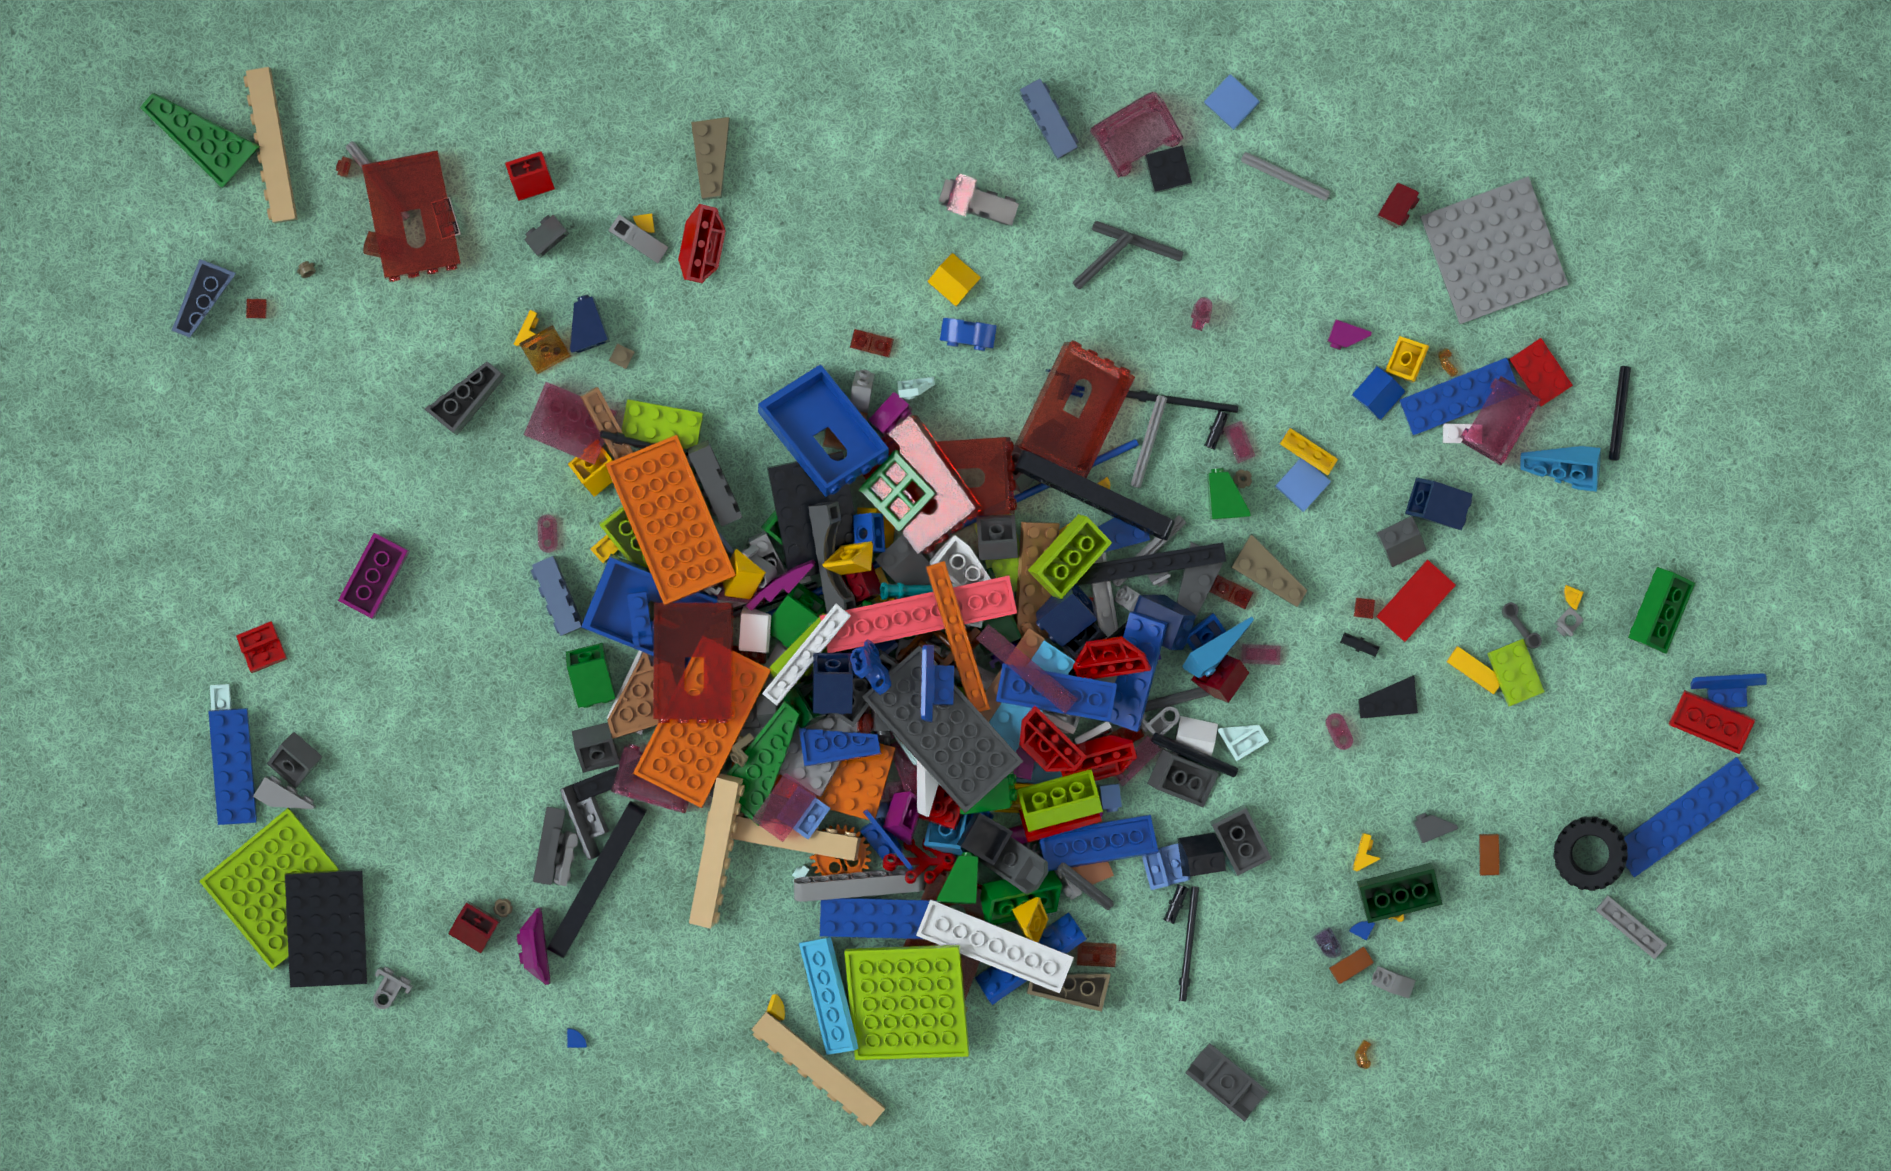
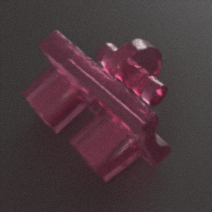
M1202 297L1193 305L1191 328L1202 331L1205 322L1209 323L1213 306L1209 298Z

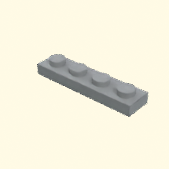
M1608 895L1595 909L1653 959H1656L1667 946L1666 943Z

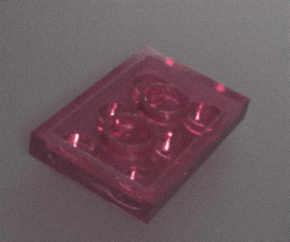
M784 773L756 812L752 821L784 842L814 800L816 794L787 773Z

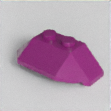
M538 907L521 927L520 933L517 934V943L522 947L519 959L520 964H524V969L545 985H549L551 980L542 907Z

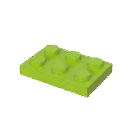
M1524 639L1517 640L1487 653L1508 707L1544 692Z

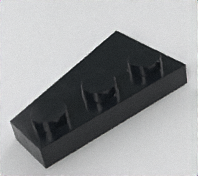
M1414 675L1358 699L1360 719L1418 713Z

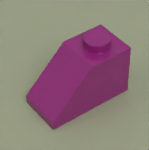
M1334 320L1327 342L1331 343L1330 347L1341 350V348H1347L1370 337L1372 332L1339 320Z

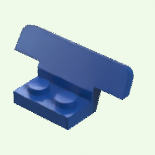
M924 645L922 648L921 718L926 722H932L933 705H953L954 666L935 665L934 645Z
M1760 673L1695 677L1692 679L1690 687L1691 689L1707 688L1708 700L1725 707H1747L1746 688L1748 686L1766 685L1767 676Z
M868 810L863 811L871 823L862 827L860 832L883 860L887 854L896 853L908 870L911 871L913 867L905 858L902 846L892 833L883 828L884 823L881 819L875 820Z

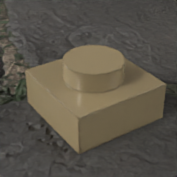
M617 343L609 361L627 369L635 352Z

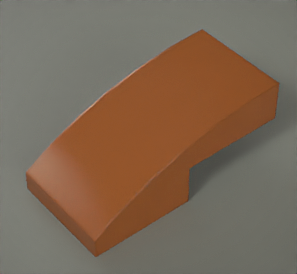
M1479 834L1480 876L1499 875V835Z
M1363 946L1329 967L1338 984H1341L1374 962Z

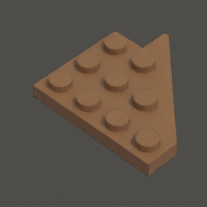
M643 652L607 720L613 739L658 725L677 687L670 662L652 666L649 654Z

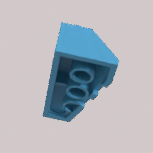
M1577 446L1523 452L1520 455V469L1540 477L1548 475L1555 478V482L1560 484L1562 481L1572 484V488L1577 490L1597 492L1601 448Z
M1253 617L1248 618L1191 652L1182 666L1184 670L1198 678L1204 675L1206 677L1212 675L1216 671L1215 668L1250 627L1254 620Z
M971 814L961 815L956 830L930 822L927 826L924 846L955 855H962V852H967L966 849L960 847L957 843L971 820Z

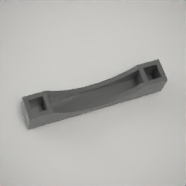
M838 501L822 502L809 506V516L811 518L826 612L828 614L835 604L844 610L857 608L855 596L848 589L841 575L824 568L822 565L835 552V538L841 522Z

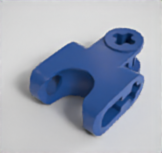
M867 639L863 647H858L852 651L850 660L854 673L861 679L866 677L872 688L881 695L891 687V679L887 668L881 664L877 647L872 641Z

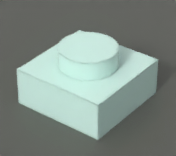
M803 865L802 868L798 866L792 876L795 877L794 879L805 877L810 868L806 865Z

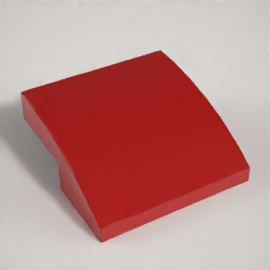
M272 621L236 635L251 673L287 659Z

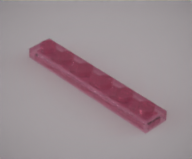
M989 624L976 638L977 641L1063 713H1066L1076 702L1077 698Z

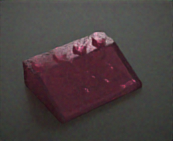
M545 382L524 435L595 465L605 442L603 438H600V432L581 397ZM610 409L616 419L618 412Z

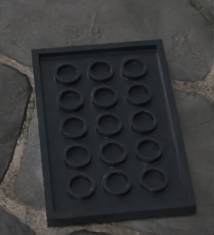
M842 451L828 454L835 461L844 459ZM797 461L767 467L787 571L805 562L814 560L816 563L804 577L820 574L811 518L809 516V506L822 502L838 501L841 522L835 538V551L842 545L854 544L853 515H855L850 486L845 484L836 494H830L825 497Z
M362 869L285 873L290 988L367 984Z

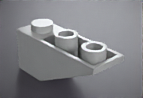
M618 215L608 230L656 263L660 262L668 249L666 245L621 215Z
M762 531L748 539L751 546L754 544L759 547V551L755 554L776 568L777 577L786 572L766 531Z
M273 775L271 777H264L253 796L269 807L316 808V805L313 804V799L306 795L301 797L296 794L298 791L289 785L287 787L281 785V780Z

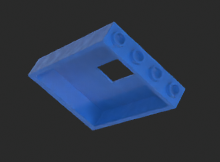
M821 364L758 403V413L825 497L830 494H836L842 486L853 483L856 477L861 474H867L873 466L884 463L888 458L889 448ZM829 427L846 448L847 456L840 461L831 459L813 436Z
M610 554L581 627L634 648L627 594L647 591L648 604L651 600L664 606L650 570ZM702 590L666 605V607L676 610L682 615V624L678 628L671 629L651 621L654 645L647 646V644H644L634 649L686 669L705 630L709 631L713 621L710 620L712 613L716 614L720 605L717 602L718 596L713 594L711 596ZM646 631L639 632V637H646Z

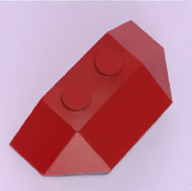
M698 204L685 223L678 258L684 280L703 283L719 267L726 230L718 214V209L715 207Z
M1122 636L1086 642L1073 664L1077 677L1088 679L1151 671L1145 653Z
M1036 706L1022 719L1019 746L1044 771H1075L1087 758Z
M1108 735L1076 744L1087 758L1075 771H1061V774L1064 777L1092 769L1095 781L1122 774L1132 761L1137 758L1133 741Z

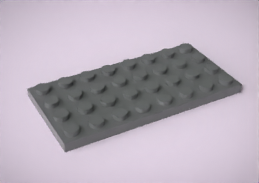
M920 646L889 672L891 687L885 693L879 695L871 688L862 696V699L964 813L969 811L1023 762L955 684L953 705H933L932 722L922 720V648Z

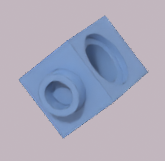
M1119 783L1099 786L1102 809H1107V812L1118 811V807H1122Z

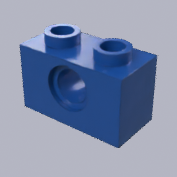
M866 513L853 515L854 544L872 541V554L885 552L883 514Z

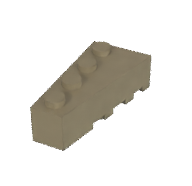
M729 117L691 122L702 200L722 198L730 125Z
M1252 534L1248 537L1231 568L1293 606L1298 607L1307 590Z
M1067 973L1060 993L1029 981L1027 994L1102 1012L1111 973Z

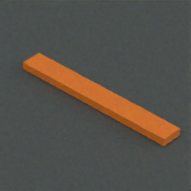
M942 561L926 566L965 696L979 712L988 710L990 706L946 563Z

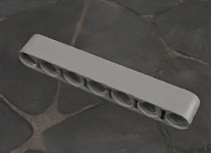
M908 868L895 869L894 871L879 870L799 877L794 879V899L805 902L919 892L925 889V871L916 878L913 884L905 881V874L909 871Z

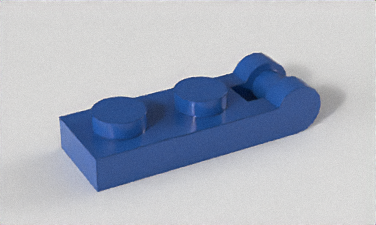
M647 591L627 594L634 648L647 644V646L654 645ZM646 631V637H639V632Z

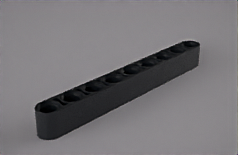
M1022 450L1014 467L1016 471L1159 539L1168 540L1175 524L1172 519L1032 452Z
M632 801L629 802L547 950L564 959L647 811L645 808Z

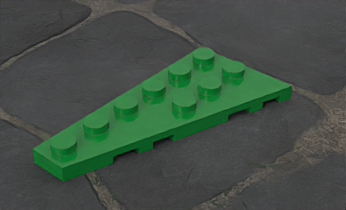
M152 93L140 106L221 188L229 183L260 147L155 93Z
M784 701L744 753L748 756L746 764L741 767L735 763L726 774L743 779L742 785L745 788L742 797L740 796L739 803L741 804L740 811L758 826L762 823L801 712L788 701Z

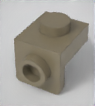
M750 733L745 737L740 736L732 746L729 754L733 762L741 767L748 760V756L744 752L755 739Z

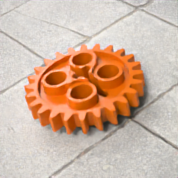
M839 824L836 826L837 833L844 835L845 831L854 832L855 828L853 826L850 830H847V824L844 825L843 829L840 828ZM860 831L856 833V837L860 836ZM861 838L858 864L852 866L844 859L847 871L844 870L840 858L819 854L809 857L815 860L811 867L817 866L815 874L821 872V875L864 872L863 868L869 869L865 862H871L867 855L871 854L872 851L866 850L870 843L864 844L866 838ZM832 862H837L840 865L838 872L830 870L829 866Z

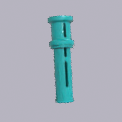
M883 582L880 586L882 600L887 598L900 599L933 592L931 585H904L901 582L887 584Z

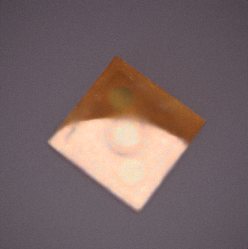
M553 325L519 343L537 374L571 356Z

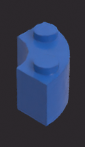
M943 318L940 341L947 342V346L958 347L959 344L974 346V350L985 351V348L994 347L997 326Z

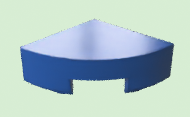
M1359 922L1353 925L1349 932L1367 940L1375 923Z
M567 1028V1048H587L583 1035L575 1029Z

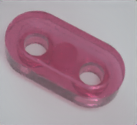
M546 514L541 516L537 522L538 545L543 552L551 553L558 546L557 521L552 515ZM546 520L550 521L548 528L543 525ZM547 539L551 541V546L546 547L544 544Z
M1338 713L1328 715L1325 725L1335 746L1341 750L1350 748L1353 744V737L1345 719ZM1333 719L1338 720L1337 726L1331 724ZM1342 736L1346 737V742L1344 744L1340 743L1339 741L1340 737Z

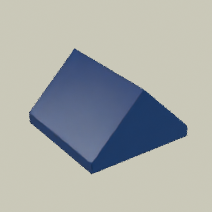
M1377 366L1354 391L1352 396L1381 420L1406 391L1394 378Z
M1212 613L1192 627L1187 644L1194 651L1225 633L1226 630L1216 615Z

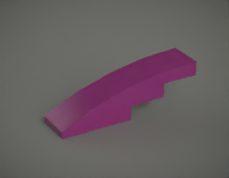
M810 560L778 576L762 588L747 603L746 607L752 611L763 598L771 602L782 589L789 594L816 562Z

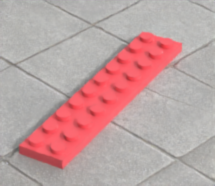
M1009 575L953 587L964 625L1017 614ZM928 592L845 610L851 616L827 644L826 648L827 653H834L862 647L867 639L876 644L945 629L934 593ZM827 614L820 615V620L822 621Z

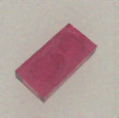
M962 174L957 175L946 211L966 216L977 179Z
M1241 421L1223 428L1237 463L1256 456Z
M1242 644L1241 662L1280 665L1281 646Z

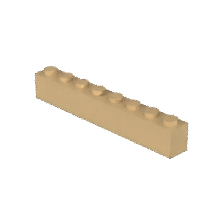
M264 67L247 70V76H244V83L246 88L249 87L250 95H247L248 105L252 106L253 114H250L252 125L256 126L254 140L260 146L257 157L259 163H262L263 170L260 171L262 182L266 183L267 188L264 190V196L270 205V208H267L268 218L275 224L298 220L271 68Z
M722 773L716 778L689 919L690 924L711 929L719 922L720 913L718 908L719 905H722L724 898L721 892L722 887L724 888L727 882L725 872L726 869L728 870L731 858H728L729 851H732L734 846L732 835L736 832L738 825L735 819L741 809L739 798L740 796L742 797L745 788L742 785V778Z
M708 811L707 822H706V828H705V834H706V830H707V825H708V819H709L710 811ZM740 812L739 815H736L735 821L738 822L736 832L732 835V839L856 861L858 858L861 837H856L854 832L845 831L844 835L837 833V829L826 828V831L819 830L818 826L808 840L787 824L781 823L779 819L770 818V821L762 820L761 825L758 826L749 817H744V813Z
M767 1011L753 1026L752 1031L754 1033L752 1035L759 1041L765 1040L769 1044L767 1047L775 1054L777 1052L784 1056L782 1059L790 1066L794 1064L798 1067L797 1072L805 1078L809 1076L813 1080L812 1084L819 1090L825 1089L828 1092L827 1096L834 1102L838 1100L842 1103V1108L847 1113L851 1114L853 1112L858 1116L856 1120L863 1126L869 1125L871 1127L885 1110V1107Z

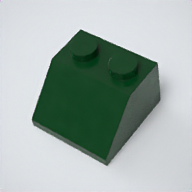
M813 678L794 685L783 698L784 701H788L801 712L798 720V725L801 729L815 724L831 714L813 713Z

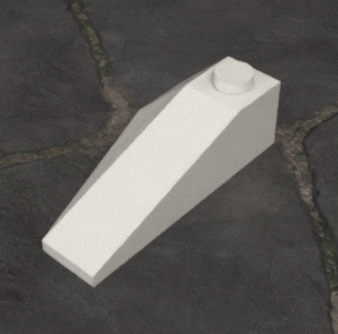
M956 535L951 537L929 562L932 565L945 561L950 580L957 586L991 579L970 546Z
M917 760V812L929 817L938 782Z

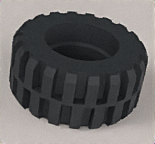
M1585 816L1573 820L1563 828L1555 842L1553 858L1555 859V866L1560 872V876L1568 881V884L1574 885L1580 890L1595 891L1612 885L1621 876L1628 860V846L1623 833L1618 830L1615 824H1611L1605 818ZM1584 836H1597L1608 847V861L1604 867L1597 871L1583 870L1573 859V847Z

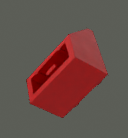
M542 151L505 163L518 201L555 190Z

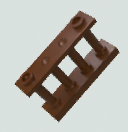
M965 627L973 651L985 637L976 627L973 630ZM941 630L919 634L906 648L900 650L896 660L901 663L917 647L923 648L924 645H928L926 642L933 635L950 648L947 635ZM934 650V661L938 665L954 666V670L956 669L952 651L946 658H942Z

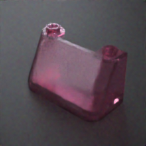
M1150 92L1090 129L1094 140L1118 178L1126 176L1131 172L1132 162L1160 145L1164 144L1165 146L1174 147L1184 139L1165 102L1156 92Z
M1500 376L1499 379L1495 378L1490 388L1493 390L1470 429L1465 428L1460 438L1463 439L1461 443L1502 467L1541 399Z
M629 744L628 747L624 746L611 791L639 801L686 813L689 805L688 801L633 774L643 751H640V747L637 745Z

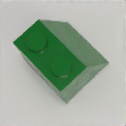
M1224 468L1211 469V473L1207 474L1210 520L1250 517L1251 513L1229 472H1224Z
M798 583L787 594L772 615L770 636L777 638L785 647L789 648L819 618L826 608L825 601L804 585Z
M603 643L566 651L567 670L578 708H588L597 703H608L616 699Z
M1014 771L969 811L964 813L960 808V814L965 815L1010 808L1013 801H1016L1018 794L1017 789H1015L1016 774H1014Z
M962 852V856L957 857L936 902L976 904L978 857L969 852Z

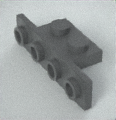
M572 784L560 789L562 799L569 811V817L573 821L576 834L582 843L584 854L588 860L598 857L600 852L594 837L609 831L595 796L579 802Z
M546 808L533 882L551 885L553 882L555 866L559 864L561 853L558 852L559 845H562L564 840V834L562 833L565 816L564 809Z

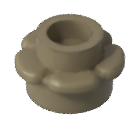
M305 261L298 266L297 273L302 278H308L316 272L315 264Z
M1238 470L1233 477V481L1237 484V487L1245 488L1251 485L1252 475L1247 470Z
M498 899L493 909L495 914H498L500 917H507L512 912L513 907L508 899Z

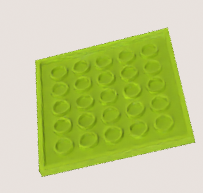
M287 808L199 882L273 970L289 957L285 873L337 871L340 869L290 808Z
M960 945L845 949L850 1014L859 1048L854 1050L855 1060L969 1057Z

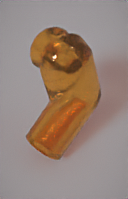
M1444 348L1439 352L1438 357L1443 369L1450 377H1453L1458 373V370L1448 360L1452 353L1447 348Z
M1364 1039L1355 1052V1058L1360 1068L1368 1069L1371 1062L1368 1060L1366 1052L1372 1044Z

